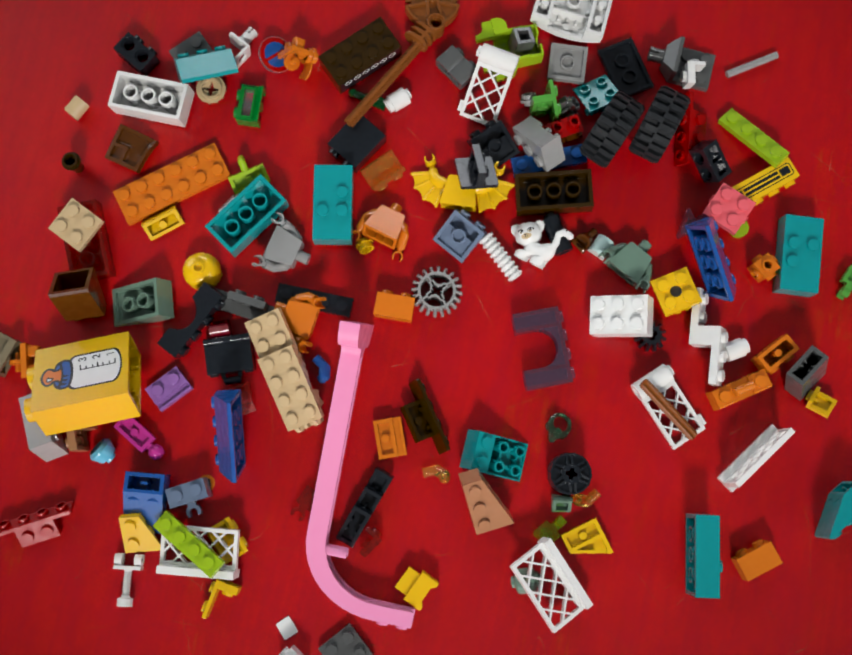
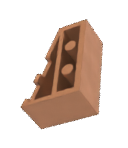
M478 468L458 474L476 535L514 524L510 511L493 491Z

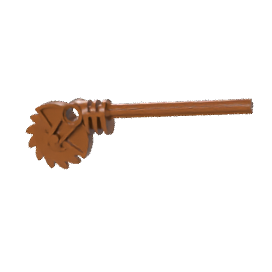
M405 0V3L408 4L405 5V13L409 20L414 23V26L410 27V31L408 30L404 34L411 46L346 117L344 122L349 127L353 128L420 51L426 52L428 46H431L433 41L443 36L445 27L450 25L458 15L460 4H457L458 0Z

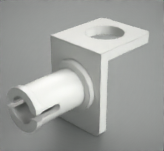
M250 26L240 37L232 31L229 33L231 44L241 50L235 56L238 68L251 56L249 43L258 36L255 29L252 30Z

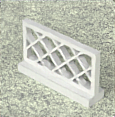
M771 424L717 479L730 492L740 488L795 431L791 427L777 429Z
M185 525L212 550V547L219 541L226 549L220 557H223L227 552L232 556V565L224 563L213 579L234 580L239 577L240 530ZM208 532H212L217 538L211 545L203 537ZM161 534L159 565L156 566V574L209 578L193 562H188L183 553H180ZM226 534H234V543L230 547L222 539ZM171 547L177 557L173 560H166V551Z
M542 537L537 541L538 544L509 567L551 632L556 633L584 609L588 610L593 606V603L552 539ZM539 549L543 554L542 563L533 562L534 554ZM523 562L529 563L527 575L520 574L517 569ZM533 564L541 565L540 578L531 576ZM546 566L553 569V580L544 579ZM531 579L539 580L538 592L531 591L529 587ZM544 581L552 582L550 594L542 593ZM557 583L564 586L563 596L555 595ZM541 595L550 597L548 609L542 608L540 604ZM554 597L563 599L561 611L553 610ZM567 600H572L577 607L572 612H566ZM552 612L561 613L560 621L555 626L551 621Z

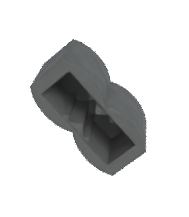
M451 45L436 59V66L458 89L462 90L471 81L476 64L464 58V53L459 47L455 48Z

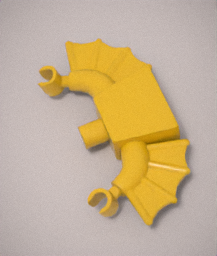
M432 154L433 159L431 161H427L426 156H424L425 165L429 168V171L410 173L415 182L413 188L421 193L423 201L431 202L435 208L438 207L440 202L441 208L465 209L466 211L477 212L478 205V212L481 213L486 209H495L499 202L507 200L509 191L515 187L513 183L498 179V187L461 189L458 175L450 174L448 178L440 176L437 168H435L436 159L434 154ZM499 161L494 164L497 177L502 176L505 171V165L502 169H497Z

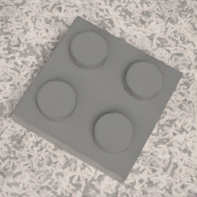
M551 43L547 80L553 79L556 82L583 85L588 47Z

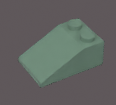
M155 277L112 289L114 327L161 322L174 318L172 281Z

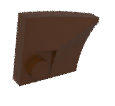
M120 124L105 158L140 173L148 157L158 146L159 142Z

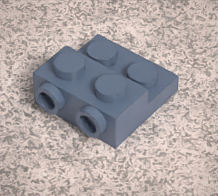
M455 209L432 240L463 263L487 232L484 230L486 226L478 220L476 222L471 220V214L465 209H461V211Z

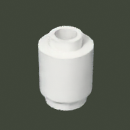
M400 87L386 96V99L383 101L390 113L398 112L411 104L410 99L412 95L407 88L403 89Z
M737 338L725 343L726 361L730 362L739 359L750 352V345L745 338Z

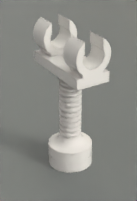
M115 553L113 569L124 570L122 595L117 598V607H133V598L129 595L132 571L144 570L145 554H135L134 566L124 565L125 553Z

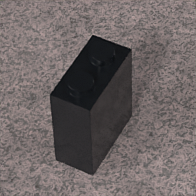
M363 116L353 128L349 127L347 123L327 143L329 147L328 152L335 159L340 158L343 161V165H353V170L357 173L385 144L386 135Z

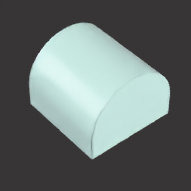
M598 234L587 251L603 261L605 258L603 256L598 257V255L604 249L614 246V243L608 237Z

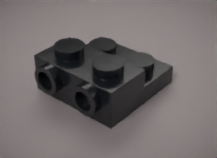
M490 120L484 125L485 129L479 131V129L475 130L469 135L470 139L467 140L470 147L472 144H480L481 152H484L485 156H491L493 164L499 161L498 167L520 153L502 120Z

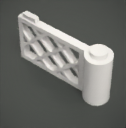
M484 43L483 46L479 45L476 56L478 61L465 99L460 100L457 108L460 111L459 115L484 125L489 121L484 119L482 112L488 109L492 110L493 119L497 121L520 58L519 55ZM480 66L488 69L490 77L482 81L478 74ZM502 74L508 78L506 84L498 87L494 77ZM492 78L496 89L487 93L483 82ZM480 84L484 94L475 98L472 89ZM498 91L500 101L492 105L488 95ZM486 97L489 107L480 110L476 100ZM474 102L478 112L472 115L466 113V106Z
M662 364L631 384V388L638 399L641 400L671 448L675 450L689 439L682 433L681 439L676 443L673 442L671 439L672 430H680L673 428L674 423L671 420L669 427L662 425L660 420L661 415L664 413L660 408L655 410L649 405L648 402L651 398L639 386L643 380L648 379L664 397L666 390L672 386L676 391L675 399H666L674 402L673 407L677 409V403L685 405L686 413L683 418L687 422L688 419L696 422L699 427L695 430L697 434L706 429L704 426L706 421L700 413H695L674 380L673 375L675 373L669 365Z

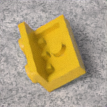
M229 516L212 526L213 528L238 529L234 519L231 520ZM212 532L206 533L211 543L217 539ZM226 534L222 538L229 547L234 543V534ZM243 536L240 537L239 557L248 551L246 548L248 543ZM219 541L214 545L219 556L226 550ZM228 552L221 557L225 564L233 561L232 556Z

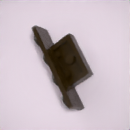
M420 378L415 379L409 383V386L416 401L404 405L400 409L415 443L432 437L440 455L450 450L449 440L443 433L440 420L436 417L433 404L426 394L425 385L421 382Z

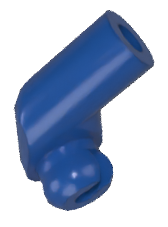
M318 354L312 362L319 367L317 381L323 384L330 379L331 367Z

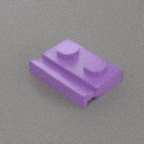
M175 366L145 388V391L158 406L159 410L163 412L194 388L181 370Z

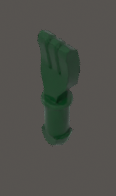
M356 89L348 91L350 97L363 100L367 95ZM380 97L372 106L384 111L386 106L383 100L385 98Z

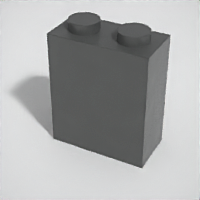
M812 345L786 373L784 390L801 401L826 374L829 357Z

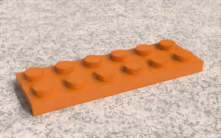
M212 143L113 191V194L128 225L131 226L228 179L231 174L216 144Z

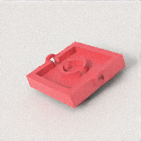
M723 182L716 194L712 195L708 200L710 203L701 215L713 217V220L717 222L719 227L734 236L741 225L745 224L749 218L747 216L756 203Z

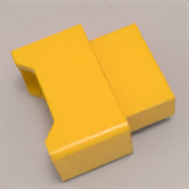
M409 566L395 585V588L405 594L403 600L420 611L423 608L422 600L431 588H436L439 585V581L424 570L420 574Z

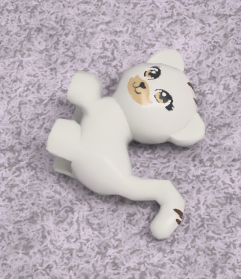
M538 220L536 222L512 225L511 233L515 236L516 242L524 247V250L517 249L514 256L525 262H528L530 259L529 263L542 270L555 255L561 237L564 236L568 240L574 238V234L571 231L561 229L555 233L552 243L539 244L545 226L544 221Z

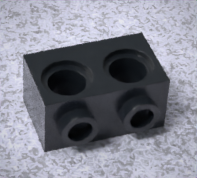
M128 32L113 49L138 73L148 76L160 63L156 57L158 54L150 46L148 48L143 45L144 41L139 36H133ZM135 46L132 50H128L129 47ZM148 57L145 62H141L143 58Z
M716 139L700 141L689 150L704 183L720 182L732 172Z

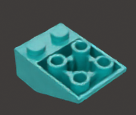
M468 429L459 467L468 470L478 468L481 473L520 482L528 444L483 431Z
M842 481L828 494L815 532L817 538L834 540L842 534L841 530L846 526L852 525V481Z

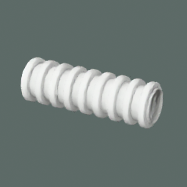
M493 232L486 234L479 243L483 244V249H487L486 253H490V258H493V262L498 264L497 267L501 268L500 271L505 273L504 276L508 277V281H514L522 274V270H519V266L515 265L514 260H511L512 257L507 255L508 252L504 251L503 246H500L501 243L496 241L497 238L493 237Z

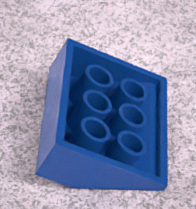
M705 217L684 225L709 297L733 301L736 294V279L730 272V261L724 254V243L719 238L717 222L713 220V217Z
M241 389L217 390L214 396L211 397V407L215 408V416H213L212 423L213 427H216L217 434L214 435V445L218 447L215 462L216 465H219L220 473L232 483H237L246 466Z

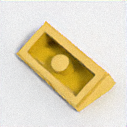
M175 205L141 222V226L151 241L185 224Z

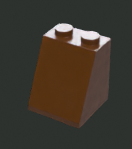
M94 267L54 274L48 296L66 321H79L85 318L105 316L107 303Z

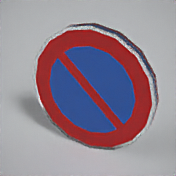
M271 36L265 38L260 43L258 49V57L261 64L272 73H282L288 70L284 66V59H277L278 53L284 50L285 43H287L280 37Z

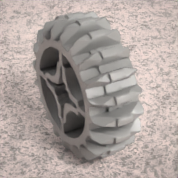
M437 266V271L435 272L433 267H429L430 273H427L425 269L422 270L424 277L418 274L417 279L419 281H413V285L416 287L411 288V292L417 293L411 296L415 300L418 299L414 305H422L419 309L420 312L427 309L426 316H429L430 311H432L434 318H436L437 312H440V316L444 317V310H446L447 314H451L449 307L456 310L457 306L454 302H461V299L456 296H462V292L457 291L462 288L461 284H456L459 278L452 279L454 272H450L447 275L448 268L440 272V266ZM432 278H441L446 280L447 283L438 284ZM427 281L430 290L422 297L421 288ZM433 287L436 288V290H442L440 291V296H438L437 294H432L434 290ZM451 287L453 295L449 302H446L443 294ZM436 300L442 306H432L426 303V301Z

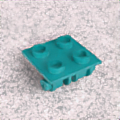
M605 74L574 88L573 91L586 107L584 109L586 116H593L599 111H604V108L609 104L618 89Z

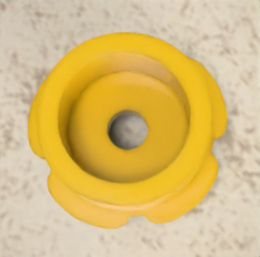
M367 237L361 238L356 245V249H358L360 254L370 253L374 249L373 240Z

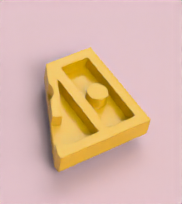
M141 513L121 514L119 516L125 553L160 551L161 542L154 535L155 531L146 523V519Z
M596 518L560 535L570 554L614 553Z

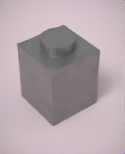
M531 27L513 28L508 40L511 53L519 56L530 54L535 44Z

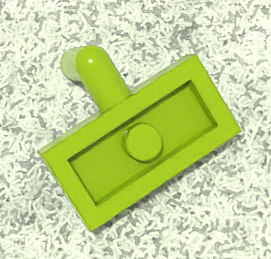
M243 155L237 157L241 172L228 177L235 195L240 194L260 174L270 182L263 163L248 168Z

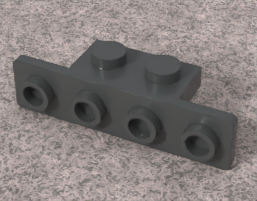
M217 289L227 297L226 303L221 309L222 311L252 320L274 310V307L264 302L265 298L254 295L252 298L246 296V292L238 289L235 292Z

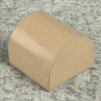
M76 95L64 110L78 121L90 106Z

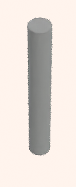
M775 51L727 70L725 75L727 78L778 59V52Z

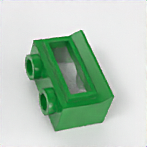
M242 84L241 89L237 90L236 97L239 103L238 107H234L233 117L236 118L238 125L260 128L259 114L263 112L262 97L266 96L264 86Z

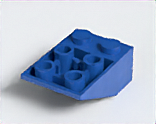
M125 471L123 514L141 513L146 519V523L153 528L155 533L161 534L153 525L167 509L168 500L165 489L169 488L171 475Z

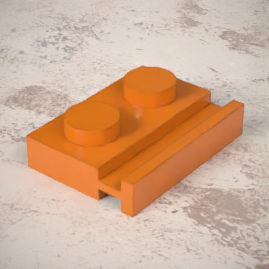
M401 416L373 421L379 460L407 455Z

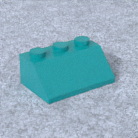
M221 45L214 47L215 51L208 52L207 49L197 50L194 55H189L188 52L177 54L178 58H174L179 82L185 84L238 73V67L231 48Z

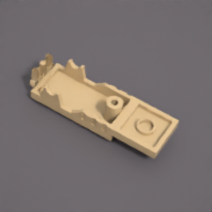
M281 307L245 322L244 324L260 358L257 361L287 431L295 430L297 433H300L313 425L321 424L325 416L321 408L324 402L319 397V390L312 388L308 370H306V365L302 360L301 353L298 351V346Z

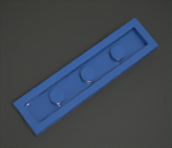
M582 144L563 147L565 161L551 170L587 163V157L580 152ZM524 155L510 159L514 178L515 174L546 172L542 167L539 168L536 165L532 156Z

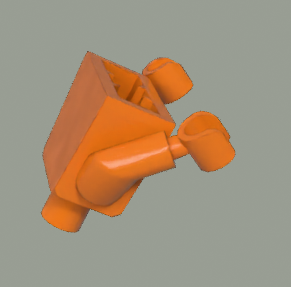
M393 203L390 208L380 205L378 209L365 212L356 226L357 229L353 230V236L358 233L356 242L358 243L362 235H365L393 250L396 247L397 251L392 254V259H394L396 253H399L401 255V262L403 260L402 250H405L409 238L408 226L404 222L405 216L400 213L402 207L397 203Z
M311 292L296 294L289 299L287 304L277 301L274 309L281 307L295 342L298 345V350L301 353H309L306 350V346L312 347L313 345L306 340L312 336L320 309L325 308V306H322L323 302L321 301L327 300L326 297H319Z

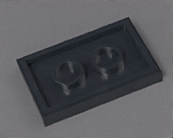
M632 37L598 50L597 54L604 70L618 91H623L632 97L654 87Z

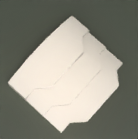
M536 0L530 21L542 30L567 40L583 43H600L605 32L613 0Z

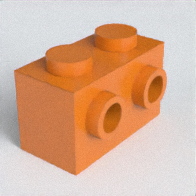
M784 334L750 360L758 370L765 368L766 373L773 374L780 369L779 365L781 363H786L794 358V353L800 348L788 334Z

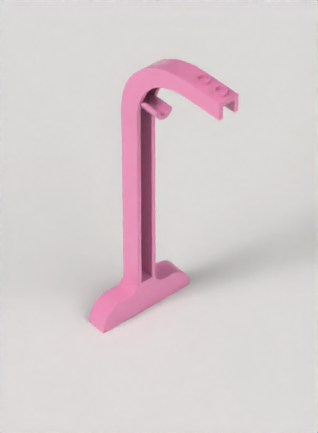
M340 320L338 345H341V354L306 536L307 560L311 573L321 590L342 609L358 617L376 621V624L381 626L390 624L395 625L397 629L407 630V628L411 629L416 608L373 599L355 591L340 577L331 559V556L346 559L349 554L348 547L329 544V536L365 348H368L374 328V325Z

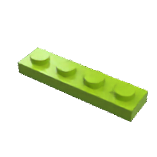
M733 108L719 119V125L774 168L789 156L790 152Z
M165 511L153 525L157 531L209 578H213L224 565L225 561L169 511Z

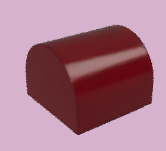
M229 319L211 322L209 326L211 339L232 335Z

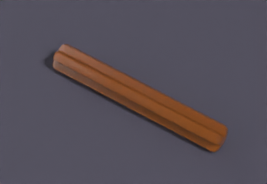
M648 379L640 383V388L687 439L693 440L697 436V432Z

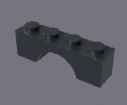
M204 282L192 297L197 310L193 322L183 329L168 328L157 342L175 358H181L188 354L191 349L189 346L193 341L196 342L201 337L203 328L211 324L214 319L213 315L216 311H220L226 303L227 297L209 283Z

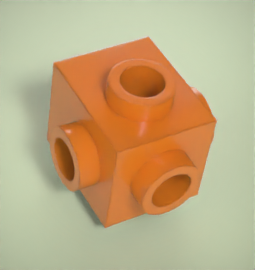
M769 252L763 256L759 254L751 260L753 264L747 267L751 276L758 283L764 279L767 281L771 280L777 275L775 271L780 268L776 257L770 255Z

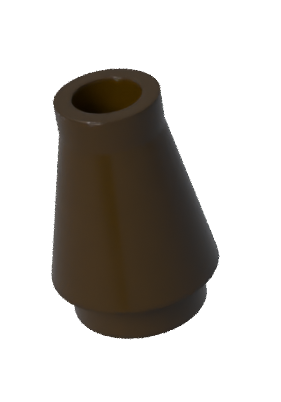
M69 152L62 157V165L65 169L76 173L83 171L84 165L77 153Z

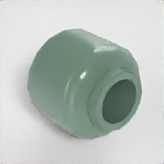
M528 567L517 568L520 574L527 575ZM532 567L531 576L540 578L539 571ZM515 574L511 576L512 588H516L519 594H527ZM531 579L529 587L531 591L537 592L539 580Z

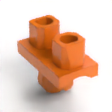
M294 37L292 42L285 43L284 50L278 53L277 59H284L286 69L290 71L298 69L300 60L308 56L309 50L304 49L305 40Z
M20 343V352L15 353V360H10L9 365H15L16 372H21V378H27V369L34 367L33 357H35V351L42 349V347Z

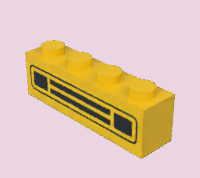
M787 157L776 168L770 166L732 188L754 201L756 206L764 201L763 197L768 195L770 198L779 193V189L783 186L787 189L796 183L794 180L800 175L789 157Z

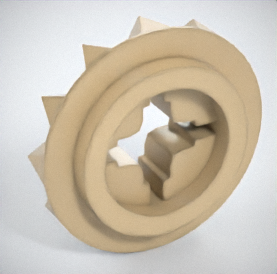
M220 77L199 80L196 86V93L202 102L210 105L224 99L226 86ZM213 83V87L216 91H213L210 96L209 91H207V89H210Z

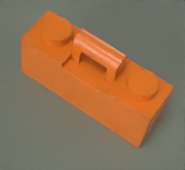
M764 368L705 394L713 411H716L772 387V383Z

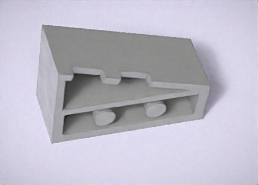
M529 116L513 127V139L518 146L521 145L527 156L534 158V162L539 168L542 167L548 172L565 161L561 137L558 133L555 135L551 134L552 130L549 127L546 129L542 128L543 124L540 121Z
M32 393L20 397L19 403L29 450L46 462L69 454L62 433L46 436L37 422L30 423L26 419L24 400L31 398Z

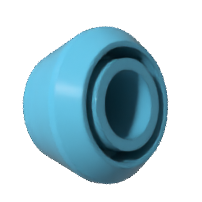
M104 438L98 442L90 452V459L101 464L105 462L110 463L116 456L114 453L116 449L111 440Z

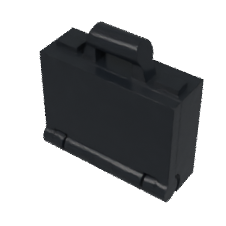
M249 333L203 339L207 375L211 378L221 375L225 385L237 384L242 382L243 372L248 373L256 370L253 342ZM238 373V376H226V374Z

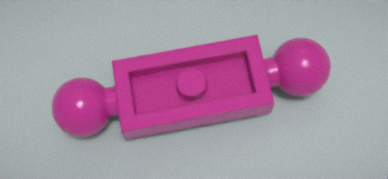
M136 418L120 420L113 426L141 453H144L147 449L151 459L158 460L163 457V447L153 444L157 438Z

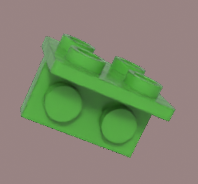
M553 79L548 80L545 95L532 97L529 108L530 116H535L536 118H541L548 114L550 123L559 120V114H561V105L556 100L558 89L557 85L553 84Z

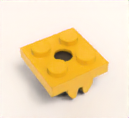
M687 267L650 281L665 317L680 314L682 311H687L692 306L702 303Z

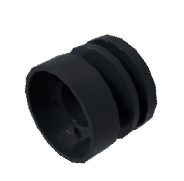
M564 453L554 457L547 468V480L550 486L555 491L566 495H575L583 492L589 486L592 479V469L588 461L576 453ZM571 468V471L575 473V475L569 479V476L566 475V471H570Z

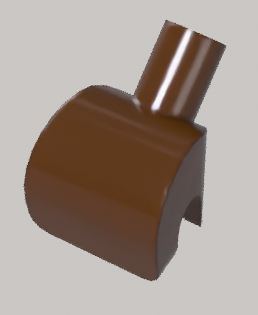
M592 228L588 233L583 232L571 242L584 254L591 246L592 238L598 232Z

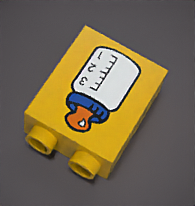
M129 331L35 351L34 367L28 368L26 373L28 385L32 390V396L24 400V413L30 423L37 422L46 436L141 416V354Z

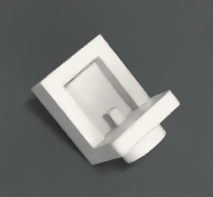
M691 59L686 62L680 73L682 89H690L696 83V72H700L706 66L705 61Z

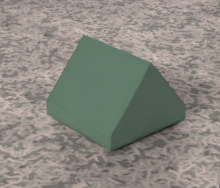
M551 494V512H571L572 496Z

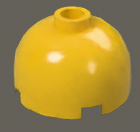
M199 252L189 256L184 262L183 276L192 288L198 290L204 282L215 287L220 282L222 270L219 261L214 256Z

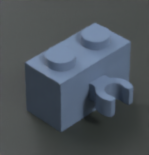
M208 477L165 489L170 509L187 505L186 515L188 518L193 517L191 513L193 508L197 509L198 515L203 513L202 507L197 504V501L213 496Z

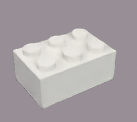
M648 294L591 296L589 334L594 337H653L654 298Z

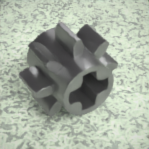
M565 95L558 100L561 105V114L559 115L562 118L578 114L577 111L580 109V104L575 97H567Z

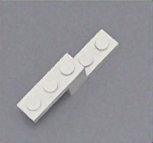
M696 287L702 303L692 306L689 345L698 348H711L708 384L721 387L722 382L725 380L723 364L727 360L725 343H728L729 336L726 329L722 326H704L707 322L705 310L706 305L709 303V295L703 288Z

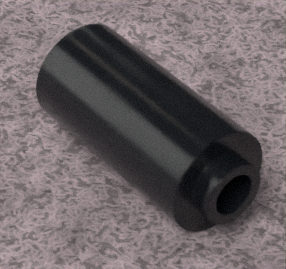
M551 212L544 216L542 220L545 224L544 229L550 243H552L555 233L565 228L559 214ZM561 237L555 256H560L573 250L570 240L566 237Z

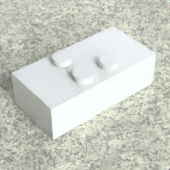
M117 70L108 106L116 114L186 128L195 92L189 84Z

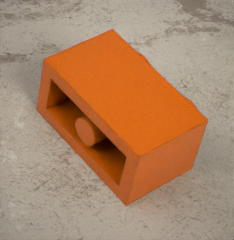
M390 290L377 291L373 315L378 318L412 323L415 298L411 297L412 295L408 293L396 295Z
M759 539L752 543L753 547L747 550L743 548L735 552L736 556L732 557L731 560L742 580L750 581L783 563L771 541Z

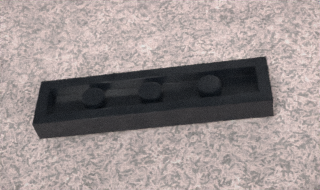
M279 283L275 299L276 303L278 301L287 304L289 299L296 294L311 292L319 297L327 298L326 301H321L323 302L322 306H325V308L320 309V312L350 318L354 302L353 298Z

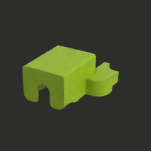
M493 18L491 21L482 22V31L479 35L475 36L476 44L493 40V46L511 52L508 40L513 28L508 29L506 22L502 18ZM536 24L513 27H531L535 44L530 54L520 56L512 78L515 77L517 68L542 63L544 50L542 43L538 45L539 32ZM483 68L484 74H489L488 69ZM499 74L494 78L496 82L506 81L508 77Z

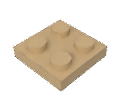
M71 198L48 229L77 251L82 252L104 224V221L74 198Z

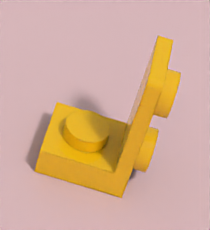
M217 579L216 582L213 581L209 588V593H211L209 600H205L201 612H204L202 618L207 619L210 616L220 590H222L221 593L223 595L233 597V595L237 596L240 593L242 586L224 579Z

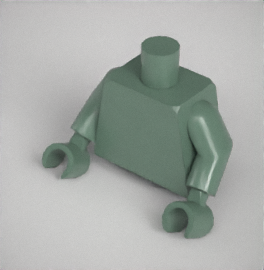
M643 239L638 246L632 241L629 244L623 242L604 249L598 255V257L603 256L605 258L603 263L632 287L636 286V290L641 287L644 290L643 294H645L649 289L653 266L650 263L652 257L647 254L652 245L647 240Z

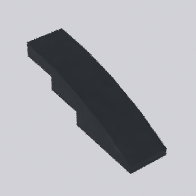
M379 467L375 469L336 536L337 539L353 548L393 480V475Z

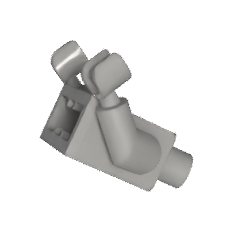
M275 212L279 215V220L276 221L271 218V221L275 224H280V226H276L263 256H253L259 259V263L253 262L252 266H262V268L276 273L287 271L289 268L294 269L297 261L307 265L311 254L303 251L305 245L302 241V235L292 223L284 219L282 213Z

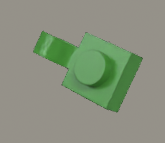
M852 264L847 267L839 281L844 284L836 294V297L841 300L848 298L852 291Z

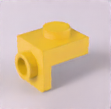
M817 386L815 391L810 390L805 400L808 401L806 408L828 418L837 400L820 392L821 387Z

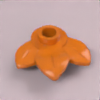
M313 47L306 48L309 50V54L300 60L304 64L303 71L299 76L300 79L307 80L309 78L313 64H316L319 54L317 49Z

